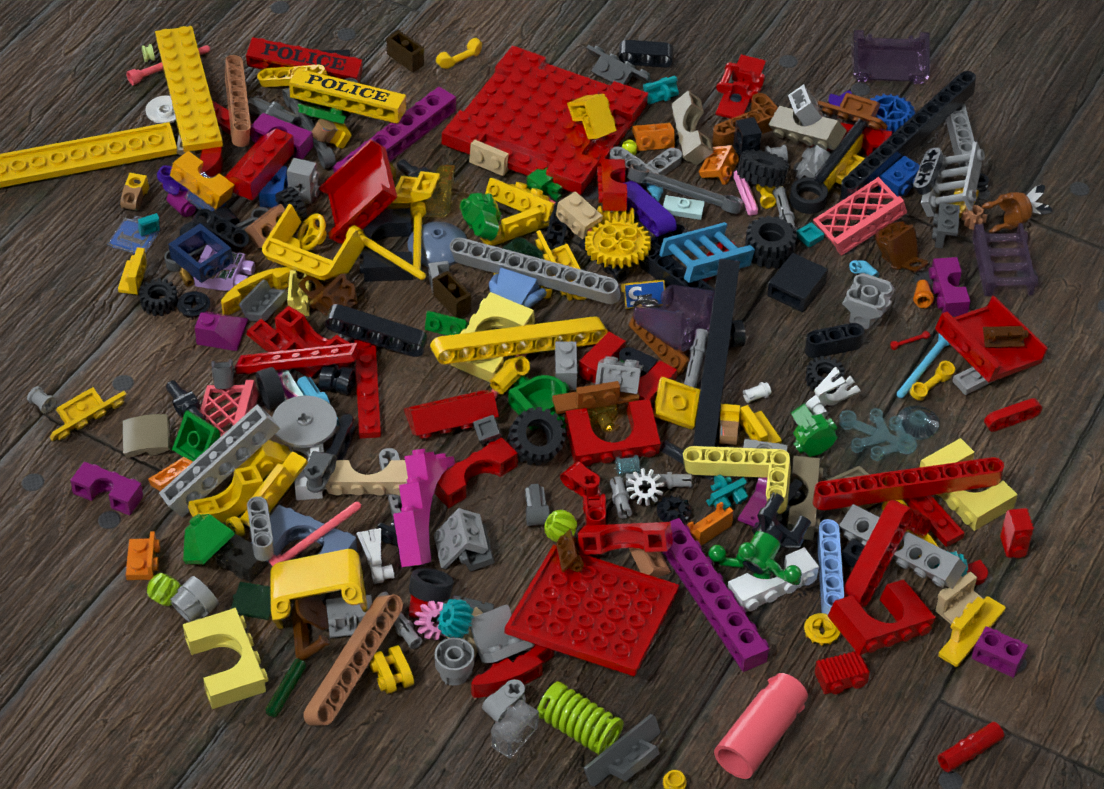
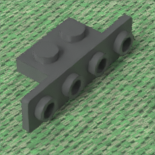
M596 45L595 47L587 46L586 49L589 53L599 58L591 70L594 75L610 83L616 81L627 85L632 76L645 83H653L647 71L643 69L638 71L631 63L619 61L620 59L612 53L610 55L605 54V51Z
M650 714L584 767L591 786H596L609 774L627 781L660 754L657 746L649 743L660 734V729L654 715Z

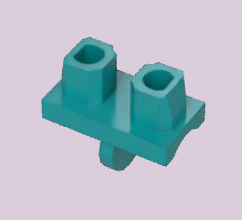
M665 77L653 83L643 84L644 92L648 93L647 104L661 100L669 101L671 97L679 95L677 77Z
M720 474L715 476V484L711 485L712 491L718 489V491L710 495L711 498L706 500L708 506L714 505L716 508L718 503L723 502V510L726 511L727 508L732 506L727 499L730 496L733 497L736 504L744 502L749 497L744 488L747 483L744 477L731 483L732 479L730 477L724 478Z

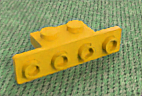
M864 134L858 137L823 182L828 191L835 182L841 184L843 178L865 159L857 155L862 148Z
M495 178L489 179L485 194H492L495 201L522 212L538 207L541 211V220L550 221L554 203L549 201L548 196L543 195L542 190L536 188L529 189L527 184L522 182L507 184Z
M536 207L502 219L494 240L480 239L484 244L494 246L549 226L550 221L541 220V211Z
M541 231L536 232L538 239L535 242L538 250H543L544 260L580 269L568 244L550 250ZM560 291L562 296L566 295L568 301L573 300L570 293Z
M94 387L62 404L57 407L56 411L65 425L54 430L50 439L52 441L57 438L62 440L70 435L71 430L75 428L79 430L85 427L90 419H99L104 416L109 408L113 407V409L120 407L124 403L123 400L127 393L122 391L103 402Z
M291 452L282 465L279 463L276 465L251 498L256 496L263 497L267 501L270 513L308 464V461L297 453ZM247 509L240 520L250 528Z
M988 596L984 600L977 597L973 603L969 602L965 606L961 617L957 616L950 626L952 629L951 638L939 651L938 656L953 666L958 667L975 647L986 626L991 628L1003 614L1006 607Z

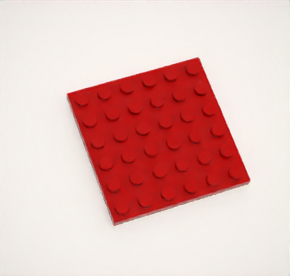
M553 545L507 622L504 634L635 677L678 593L679 585L588 555H579L584 563V567L580 572H575L570 568L562 572L557 546Z

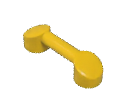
M478 38L471 39L467 44L468 50L453 57L447 52H441L436 57V63L443 69L452 68L462 60L471 56H478L482 49V42Z
M942 361L932 378L924 384L916 382L912 385L909 391L911 396L919 401L924 400L932 387L940 381L945 382L952 377L955 372V366L949 361Z

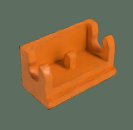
M720 502L716 505L714 512L696 524L692 521L688 523L687 526L693 539L702 546L731 527L733 510L729 507L724 511L723 502Z

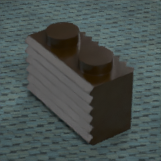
M401 30L394 32L386 38V54L411 72H415L424 66V47H421L414 39L403 34Z
M446 271L432 279L433 295L455 318H461L471 312V293L462 286V283L457 281L455 276H452L450 271Z

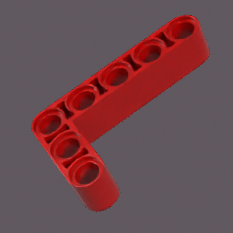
M890 500L885 506L844 586V598L852 595L861 607H865L876 591L906 530L924 537L931 528V519L896 500Z

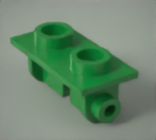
M427 311L424 330L447 336L460 334L463 329L466 330L469 322H466V319Z

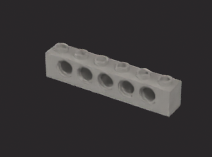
M257 404L162 489L159 494L168 507L181 517H184L189 512V501L205 498L281 428Z
M853 504L839 527L844 531L843 536L851 541L854 538L863 545H866L880 517ZM907 531L892 557L902 568L908 569L910 567L914 569L913 572L924 579L926 576L931 578V581L941 588L945 585L953 589L967 567L959 557Z

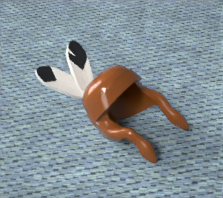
M1045 185L1034 187L1027 195L1021 192H1010L1000 195L993 202L983 204L982 208L986 209L1000 205L1001 209L1005 211L1004 223L995 225L989 232L996 233L1001 229L1012 230L1030 220L1033 213H1051L1052 208L1050 206L1035 202L1044 193Z

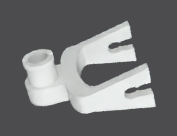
M835 367L821 384L815 388L814 392L816 395L807 401V407L814 415L822 414L825 418L828 415V411L824 408L826 405H836L838 402L861 392L857 385L847 391V388L855 382L853 378L849 376L845 380L841 376L835 382H832L840 374L838 368ZM839 387L835 393L827 394V392Z
M381 528L369 530V533L368 531L357 532L356 534L371 568L374 584L383 583L384 580L390 578L393 579L392 565L381 567Z

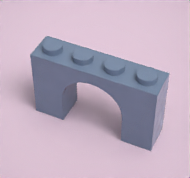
M278 505L270 516L274 555H279L290 542L305 539L324 525V523L316 521L310 516L297 513L291 508ZM336 528L316 541L323 547L320 554L344 549L357 551L356 537L349 532H343Z

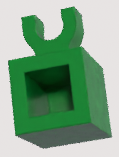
M548 167L544 170L536 169L527 176V188L542 190L543 195L548 193L556 201L562 197V194L559 193L562 190V186L553 183V177L546 175Z

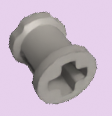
M786 145L777 148L765 147V152L777 154L778 157L788 160Z
M39 386L34 387L27 396L28 402L37 405L43 413L50 412L56 404V399L52 395L48 396Z

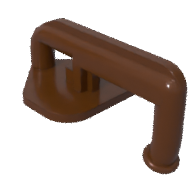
M318 595L295 599L292 609L295 655L300 660H306L322 650L326 645H330V641L324 635H319V639L309 645L307 624L309 623L320 630L328 629L327 608Z

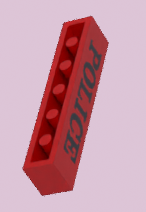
M252 37L246 53L247 66L258 69L323 65L328 76L343 80L353 78L358 83L363 71L362 59L356 57H347L337 53L323 52L318 49L313 50L282 42L268 41L263 38Z

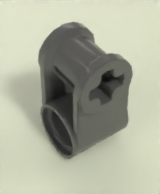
M229 359L228 362L218 363L211 361L214 387L217 389L231 388L234 378L233 359Z
M318 451L311 453L308 464L304 469V475L307 478L306 486L310 492L318 493L326 488L329 478L336 467L337 460L335 454Z

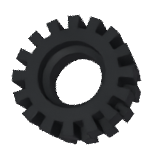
M289 187L276 193L275 201L278 203L276 205L282 204L286 209L291 204L301 221L307 219L305 204L301 200V195L299 196V192L294 187Z
M157 278V281L151 279L150 284L145 282V286H141V291L139 290L143 311H146L149 315L152 312L153 316H157V313H160V316H164V312L168 315L170 310H175L178 297L176 286H173V282L170 281L168 283L167 279L161 281V278ZM158 295L165 296L161 299H153V297Z
M820 356V360L817 357L813 361L811 360L809 365H807L805 377L807 387L810 386V390L813 391L825 379L818 374H829L835 367L838 368L840 374L832 382H835L841 376L844 378L845 369L842 367V363H837L835 358L832 361L830 356H827V359H824V356ZM839 387L829 391V394H833L834 391L836 392Z

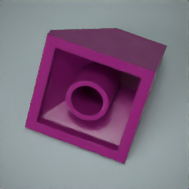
M213 312L200 313L195 325L197 345L237 351L248 324V318Z

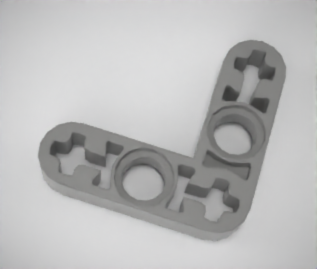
M614 147L610 151L609 159H625V174L627 175L630 169L628 165L635 164L646 167L650 172L665 176L681 164L682 152L677 148H669L646 164L626 149ZM656 165H663L664 168L659 169V168H656L655 166H656Z

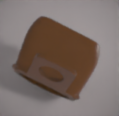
M904 222L891 223L884 227V229L876 232L875 240L882 253V258L890 263L893 269L897 270L902 267L916 272L928 265L927 260L918 257L917 235L913 224L905 225ZM914 262L921 263L919 266L916 267L910 266V264Z
M344 273L338 275L325 287L315 277L306 275L298 284L299 288L311 299L309 307L319 310L326 316L328 315L329 308L334 304L350 308L357 304L354 284L349 282ZM310 280L315 283V291H309L306 288V281Z

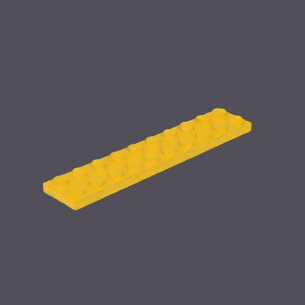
M192 26L155 31L183 151L223 147L222 137Z
M170 122L0 154V188L177 154V146Z

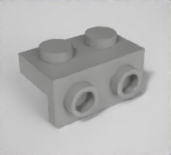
M817 145L811 148L808 147L801 156L803 159L796 168L798 172L795 178L800 179L804 175L814 178L817 171L831 154Z

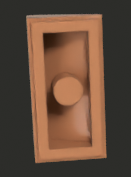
M629 548L641 573L653 577H660L670 573V569L661 552H645L640 548Z

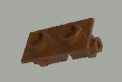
M1022 326L983 327L985 348L1024 347V339L1028 338V331L1024 330Z
M569 529L564 535L559 537L556 543L562 572H565L567 568L580 572L584 567V563L579 556V541L573 537L572 531Z

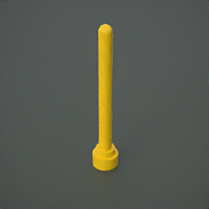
M418 201L411 203L410 210L414 218L413 266L421 270L422 218L426 214V205L424 202Z
M356 225L349 228L346 238L352 228H355L365 246L418 279L424 280L426 278V274L367 238L361 228Z

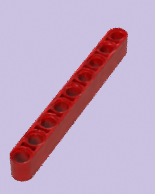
M990 457L821 481L815 485L812 502L814 507L819 510H831L851 507L853 504L859 506L887 502L892 499L901 500L996 486L1001 481L1004 463L999 458Z

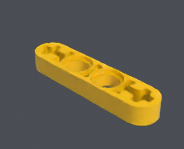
M323 65L266 68L258 73L257 78L261 86L275 87L289 86V82L297 69L327 76L328 74Z

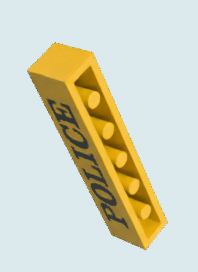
M297 69L289 82L291 98L397 124L406 111V95L302 69Z

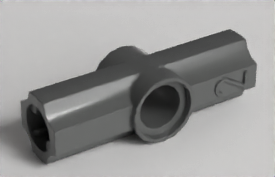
M257 97L248 100L250 114L259 117L262 113L300 127V116L285 110L279 103L274 101L269 103Z

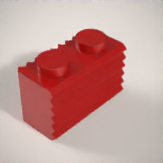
M1026 508L1006 511L1000 538L1008 558H1021L1027 555L1034 527L1033 523H1031L1030 513H1028Z
M856 651L822 659L821 661L818 660L815 667V675L824 694H839L844 689L851 687L855 689L861 688L868 683L870 674L862 655H858Z

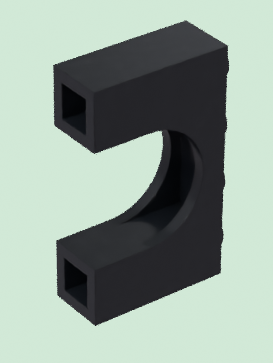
M410 208L384 209L362 229L363 233L367 238L376 243L388 237H409L411 235ZM367 246L360 253V259H364V261H360V274H364V282L413 280L412 274ZM412 251L392 252L413 265Z

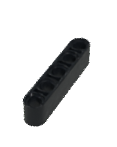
M334 304L329 308L325 321L326 328L335 333L412 357H419L424 353L427 334L420 329L339 304Z

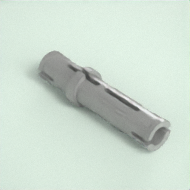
M782 186L776 187L773 190V194L776 198L779 219H786L787 223H791L797 232L794 224L795 217L790 210L786 190Z
M696 329L693 346L690 347L691 357L684 384L694 388L697 387L702 360L706 355L705 348L709 335L707 330Z
M667 472V474H659L661 476L660 479L655 481L656 484L664 483L662 487H667V489H672V487L691 488V481L682 480H691L692 477L691 474H672V472ZM626 473V480H637L633 474ZM644 480L643 485H640L639 487L652 486L651 483L647 484L648 481ZM626 481V487H634V484Z
M382 592L377 597L389 594L388 592ZM401 612L394 622L396 632L405 639L410 649H416L422 644V639L413 629L414 625L412 622L407 620Z

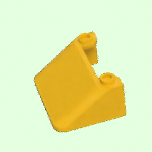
M344 549L278 562L271 569L272 620L278 629H283L282 619H285L290 614V600L341 590L342 597L347 604L360 605L363 612L368 611L360 557L353 549Z

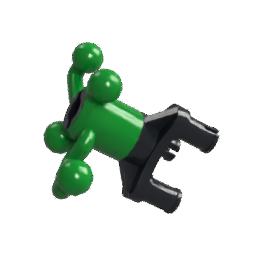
M773 492L765 507L761 508L757 515L759 522L755 523L752 528L754 534L752 540L740 545L737 558L725 557L726 551L721 545H713L709 549V558L722 566L746 567L754 572L753 577L759 579H770V571H772L778 578L792 585H799L802 576L801 569L796 565H790L784 571L774 561V558L782 547L799 548L804 541L803 536L811 521L804 516H798L791 531L785 528L777 520V511L784 498L778 493L775 495Z

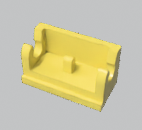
M290 270L288 306L305 316H309V302L311 299L299 288L298 284L302 279L297 278L296 270ZM308 280L306 281L305 286L309 291H311L312 283H309Z

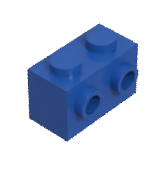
M903 156L881 174L880 179L897 197L906 196L910 189L914 187L913 183L920 165Z

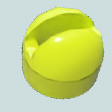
M633 140L623 142L622 148L635 156L637 153L636 143Z

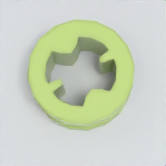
M149 44L148 47L142 46L145 63L148 60L155 61L152 45Z

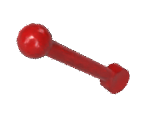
M924 331L921 335L900 342L892 341L890 348L896 350L898 346L922 338L928 339L930 333Z

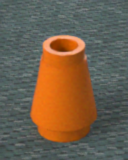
M919 280L913 301L918 307L927 308L933 302L934 296L928 281Z

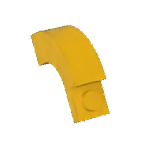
M256 465L235 469L232 483L220 494L189 501L188 509L192 517L197 514H210L221 523H224L228 518L239 516L245 512L248 501L263 483Z

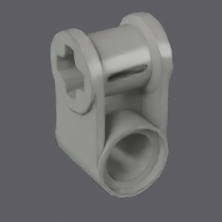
M515 679L508 681L484 701L482 709L498 724L505 723L516 711L525 705L524 684Z

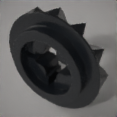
M187 292L177 301L178 311L184 317L188 315L191 318L196 315L199 316L202 312H208L210 299L202 292ZM194 301H196L197 305L195 306V308H191V306L194 304Z
M671 494L669 498L663 497L661 502L657 504V515L663 522H670L680 518L682 523H685L691 517L692 506L689 505L688 500H683L681 495L677 498ZM671 506H672L673 508L678 507V511H676V510H672V511H671V510H670V507H671Z

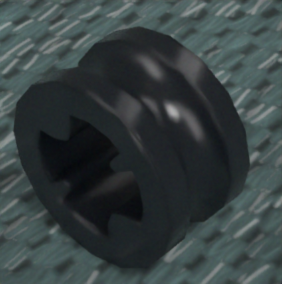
M982 173L979 175L977 185L979 192L987 190L989 183L987 175Z

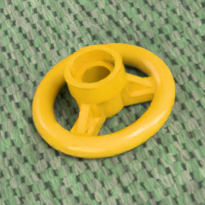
M312 214L302 223L297 236L301 249L309 251L324 242L327 235L325 231L326 222L321 214ZM315 220H319L320 228L316 226Z

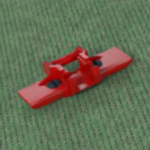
M741 54L737 64L727 63L725 65L724 75L716 86V90L723 93L716 115L732 119L745 113L747 106L752 103L753 95L760 92L764 83L765 75L761 73L766 64L765 60ZM731 75H732V80H734V83H733V84H732V83H728L729 80H730Z

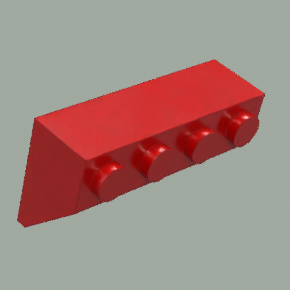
M275 129L261 136L225 176L226 179L235 184L232 193L253 200L295 153L293 135Z
M489 390L476 391L404 408L412 434L415 436L419 435V438L432 436L431 432L440 431V434L452 432V428L460 426L461 429L473 427L474 421L494 415L495 418L499 417L494 392Z

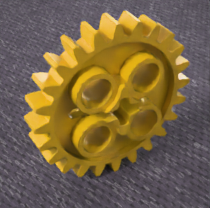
M613 219L611 223L605 220L604 225L598 223V228L593 226L592 231H588L587 236H585L587 255L591 256L592 261L597 259V264L604 262V267L611 264L612 268L619 265L622 269L624 264L631 267L632 262L639 264L638 259L644 260V255L648 256L651 249L649 232L644 231V226L639 227L638 222L632 225L631 220L627 223L623 219L620 222Z

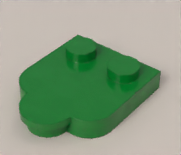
M298 104L297 106L300 113L344 124L346 116L340 109L331 107L330 110L304 104Z

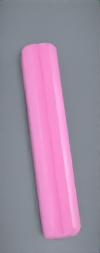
M736 170L733 177L749 216L757 215L758 207L750 186L745 181V178H740Z

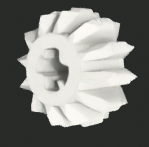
M642 468V477L637 472H633V476L637 480L628 479V482L634 484V487H628L627 491L635 490L636 493L632 494L630 498L634 499L637 495L640 496L637 500L639 505L642 503L643 498H645L646 505H650L649 497L654 502H657L658 499L654 493L658 495L663 494L662 491L656 490V488L664 486V483L656 484L655 482L661 476L658 474L651 478L654 472L652 469H650L648 476L645 474V469ZM644 480L648 481L647 484L651 483L652 486L648 489V493H643L644 490L640 491L639 488L640 485H643Z

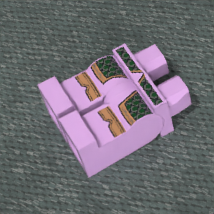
M206 245L198 263H202L217 252ZM232 252V264L203 283L194 277L195 286L229 291L235 285L248 278L244 274H254L255 262L245 260V254L243 253L237 254Z

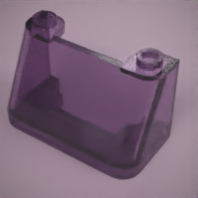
M854 30L851 39L853 77L859 82L887 80L913 81L916 84L924 83L930 75V33L920 32V36L913 39V36H909L908 39L872 38V34H868L866 37L864 36V30Z
M670 285L661 293L663 306L654 309L648 308L645 304H639L635 307L633 318L639 326L671 348L684 352L693 346L696 329H704L709 332L715 291Z

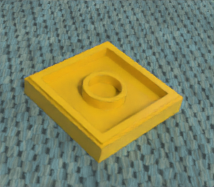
M661 377L653 412L654 417L692 430L695 427L701 390Z

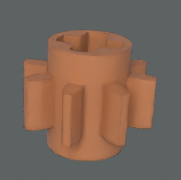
M973 205V209L969 211L966 207L961 217V220L965 221L964 226L972 230L979 227L982 228L983 223H986L987 219L984 209L978 205Z

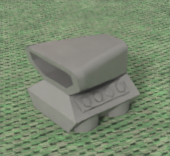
M865 273L856 275L842 303L850 311V323H858L864 329H868L892 305L890 298L895 289L891 282Z

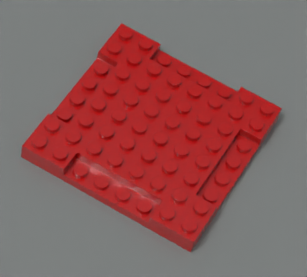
M512 45L495 66V73L464 111L460 110L442 131V145L470 154L471 143L477 140L509 153L507 166L509 169L528 176L536 169L544 170L548 167L546 175L553 177V183L561 185L565 190L576 191L581 195L597 174V166H601V159H608L611 149L617 147L647 106L648 93L613 81L611 85H607L547 64L546 57ZM605 94L609 101L611 115L615 119L616 131L598 139H588L583 122L572 120L567 103L586 95Z

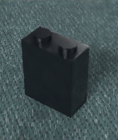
M792 253L769 281L767 296L800 312H804L826 284L828 268Z

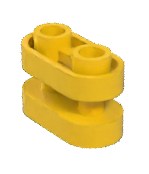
M399 645L389 648V656L384 657L381 651L374 654L369 665L372 672H376L379 677L377 682L381 691L385 690L387 694L397 691L396 684L400 682L404 688L414 685L412 672ZM393 664L397 674L392 675L388 665Z

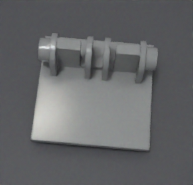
M366 595L369 609L372 604L371 595ZM343 598L326 599L330 638L351 636L366 614L360 605H349Z

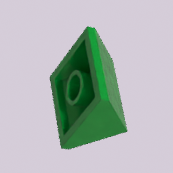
M186 411L172 450L194 462L221 435L216 427L192 412Z

